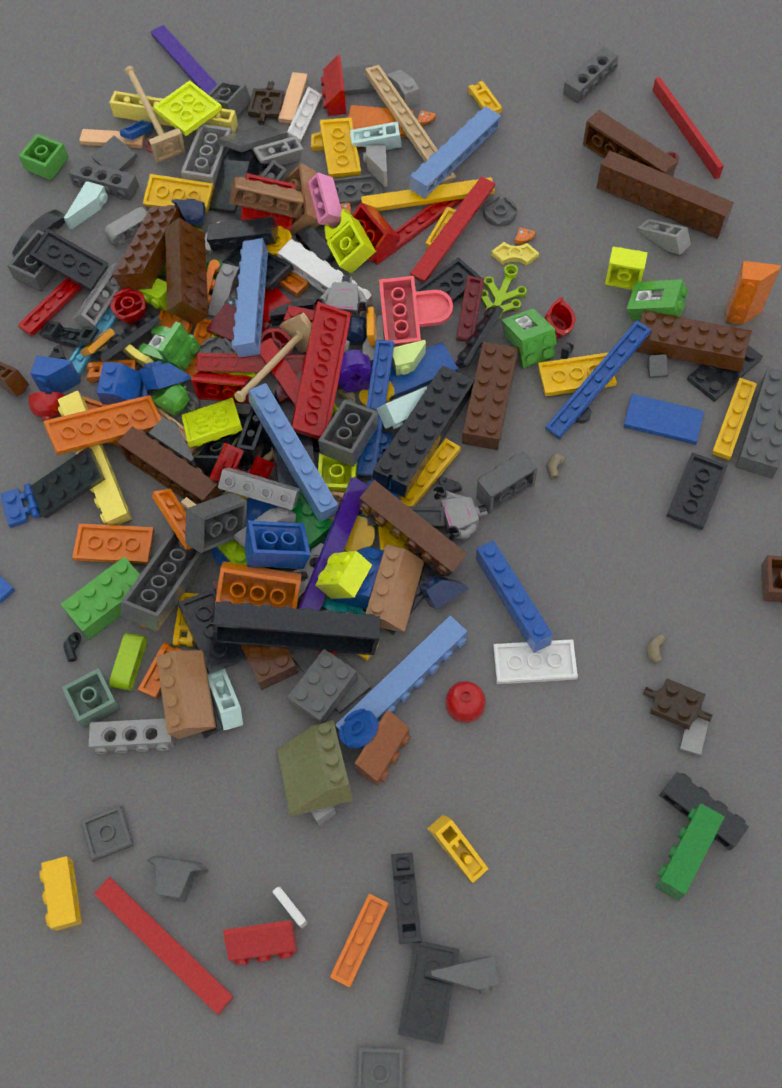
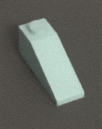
M398 122L350 130L352 146L386 145V150L402 147Z
M85 182L64 217L68 229L72 230L101 210L108 199L104 186Z
M427 386L377 408L385 429L391 426L395 429L403 425L402 421L408 418L426 391Z
M222 669L212 674L207 673L210 692L223 731L242 726L241 707L226 670Z

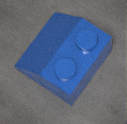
M36 356L30 374L40 392H45V394H52V392L63 393L81 382L71 360Z
M162 361L144 364L145 368L139 369L145 390L160 389L191 379V376L170 363L162 364Z
M103 362L96 392L101 403L111 405L139 398L143 382L141 374L122 363Z

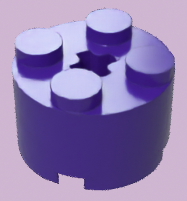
M360 350L344 352L338 382L345 392L350 393L369 389L371 373L373 371L370 357L363 354Z

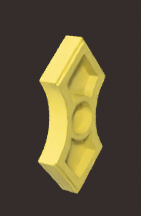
M503 242L491 251V256L502 265L508 262H520L527 266L539 257V253L528 243L521 246H511Z
M131 344L122 349L131 360L135 359L144 368V364L154 362L149 356L142 354Z

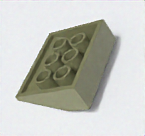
M333 720L313 725L277 749L290 817L353 800Z

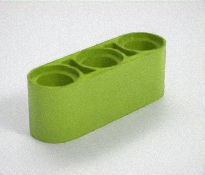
M131 633L124 634L111 673L110 687L128 691L133 689L147 644L146 636Z

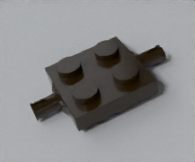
M268 81L267 88H253L247 112L248 116L259 117V125L261 123L264 125L266 118L279 119L285 93L282 90L273 89V81Z
M668 678L658 692L648 687L644 690L643 695L654 699L650 714L690 730L692 723L697 718L710 723L713 714L701 710L706 694Z

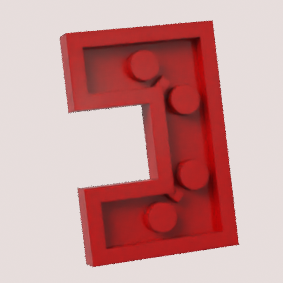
M225 443L210 478L219 482L222 470L228 467L246 472L237 468L244 451ZM256 455L250 471L246 473L268 479L275 463Z

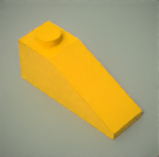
M442 815L427 828L442 849L472 883L489 869L452 819Z

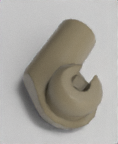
M560 453L553 454L547 463L548 472L552 480L560 477L557 466L562 464L565 459L564 455Z

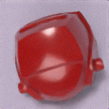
M560 297L552 304L544 317L555 328L556 338H563L568 335L576 321L573 310L563 300V297Z

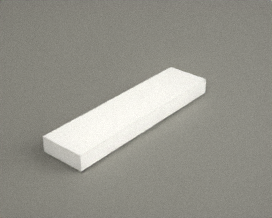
M310 87L307 88L288 128L287 137L296 136L299 142H301L322 94Z

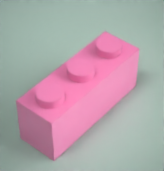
M317 172L308 181L318 224H328L330 227L335 228L341 222V206L334 179Z

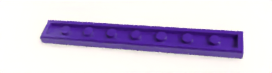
M164 25L151 31L153 38L197 87L206 94H209L215 88L217 83Z
M355 477L350 478L298 609L311 608L314 611H320L326 594L315 586L318 576L325 569L327 560L333 553L344 551L359 513V498L369 487Z

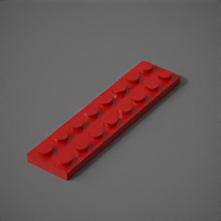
M317 302L315 306L291 423L296 433L318 440L331 421L351 313L321 302Z

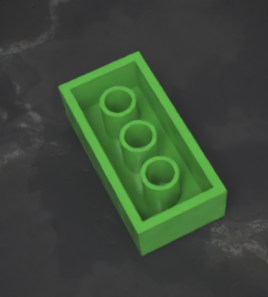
M123 557L62 602L61 606L90 640L121 616V601L140 574Z

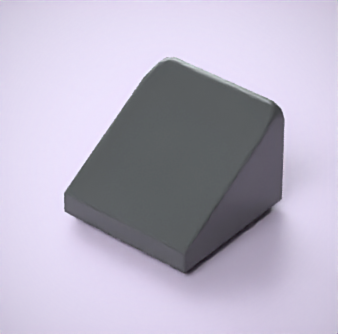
M666 354L648 357L647 367L650 378L668 376Z

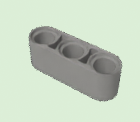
M139 207L107 225L104 233L116 246L127 242L135 236L148 213L144 207Z

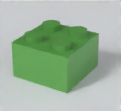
M39 134L33 137L19 155L25 170L49 180L53 179L69 158L63 143Z

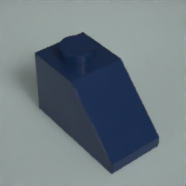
M438 576L428 577L419 586L429 606L436 610L468 589L467 585L459 581Z

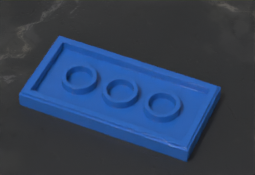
M443 342L427 348L424 357L413 372L396 376L392 364L390 382L394 387L393 398L430 384L442 365L458 372V367Z
M632 394L623 427L696 445L704 411Z

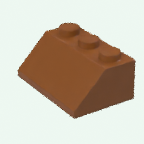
M389 710L386 711L379 722L376 735L365 745L354 763L357 774L379 786L381 781H386L390 773L388 771L391 764H396L400 757L398 752L402 746L406 747L411 738L409 727Z

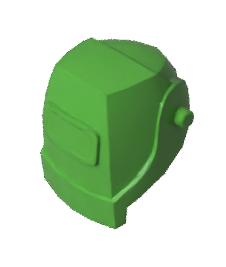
M180 383L163 387L151 396L156 406L173 416L182 413L190 401L188 392L185 390L187 387L185 385L181 386Z

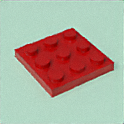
M248 173L245 175L247 180L261 181L264 184L278 185L286 189H295V184ZM242 206L241 220L273 216L277 226L291 231L292 217Z

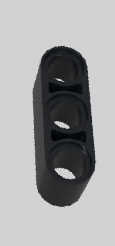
M311 225L295 233L297 241L309 252H314L322 261L331 263L336 260L328 244Z

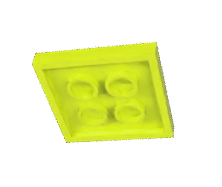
M188 81L153 106L154 111L176 129L179 128L185 136L222 110L221 104L191 81Z
M233 398L181 415L187 443L190 448L201 446L209 441L219 440L227 435H234L243 430Z

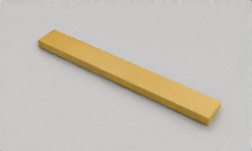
M479 179L438 185L426 198L409 189L362 196L361 200L362 203L375 207L377 211L464 199ZM495 189L490 194H495Z

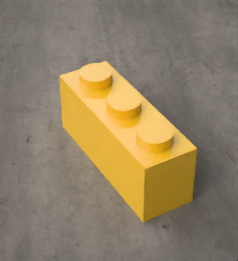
M65 856L41 863L42 870H40L39 875L45 888L42 897L44 904H47L48 913L45 914L47 926H50V929L59 931L82 924L73 860Z

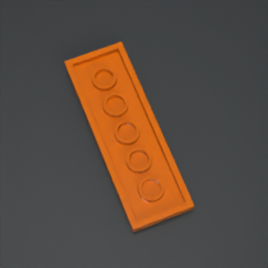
M148 395L43 421V426L58 456L119 440L132 426L137 430L142 429L144 432H150L161 420V417L151 396Z

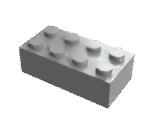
M206 124L199 126L181 171L183 179L213 183L215 186L222 161L230 149L218 144V138L232 134L231 128Z

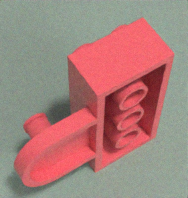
M414 276L379 279L385 340L394 341V347L421 341L420 327L441 325L450 319L453 312V302L444 291L427 290L416 292Z

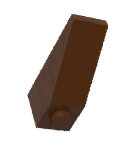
M0 362V386L16 397L23 394L30 384L16 368Z

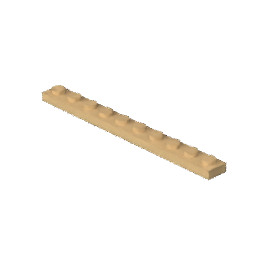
M379 65L366 68L364 74L424 162H426L438 149ZM452 172L440 185L454 182L456 175Z

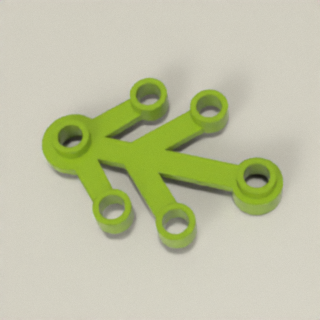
M508 264L505 266V279L500 290L497 289L492 277L484 278V287L489 288L495 298L493 304L488 297V291L482 290V295L486 296H481V301L484 302L486 309L498 305L503 309L502 313L510 310L519 311L521 309V301L518 299H514L511 303L501 306L504 301L514 297L524 298L526 296L527 289L524 286H519L517 289L507 292L511 281L518 275L516 265Z

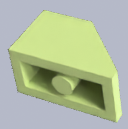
M425 340L394 347L392 364L396 376L406 375L416 369L426 353Z

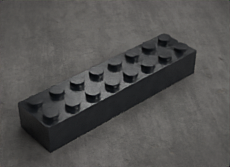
M442 365L374 467L372 482L375 480L385 489H388L389 479L392 477L390 491L406 498L470 398L475 380Z
M229 601L215 603L213 642L323 651L325 649L328 652L374 655L379 642L380 616L373 614L337 613L332 610L314 611L311 608L294 609L289 606L280 608L267 604L262 606L252 605L251 603L235 604Z

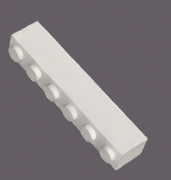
M290 239L278 252L279 258L293 265L294 270L292 272L322 293L331 288L332 283H341L343 276L341 271L332 268L327 261L319 259L314 252H309L299 242ZM358 286V290L363 292L368 301V307H370L372 304L371 293L367 289Z

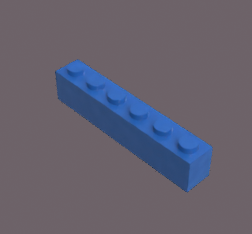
M494 540L478 547L476 551L477 562L533 653L551 645L552 632Z

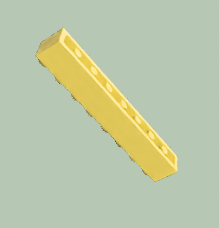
M114 91L109 102L114 117L136 121L144 120L152 123L139 95ZM146 96L153 111V106L163 100ZM222 109L204 124L231 128L232 134H234L238 126L235 110ZM154 111L160 125L172 126Z
M78 390L58 399L60 404L58 410L61 416L89 410L85 399ZM103 444L89 447L93 450L105 477L104 481L90 489L92 493H95L96 498H94L96 506L101 508L102 513L100 517L103 523L121 525L132 520ZM84 449L78 450V451L76 452V455H77L78 453H80L81 451H83Z

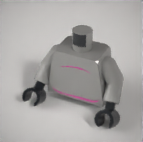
M343 275L341 283H332L331 288H328L320 298L314 299L313 309H315L317 302H321L351 313V317L360 318L361 311L368 313V301L363 292L358 290V285L352 284V277L349 275Z
M438 485L433 489V491L438 492L434 495V498L436 500L443 499L441 500V507H444V520L447 526L445 533H449V540L453 541L455 538L468 539L479 527V517L488 515L486 505L474 506L471 497L446 491L442 485Z

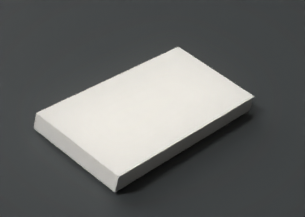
M573 639L552 641L551 645L533 653L527 642L493 645L497 684L578 679Z

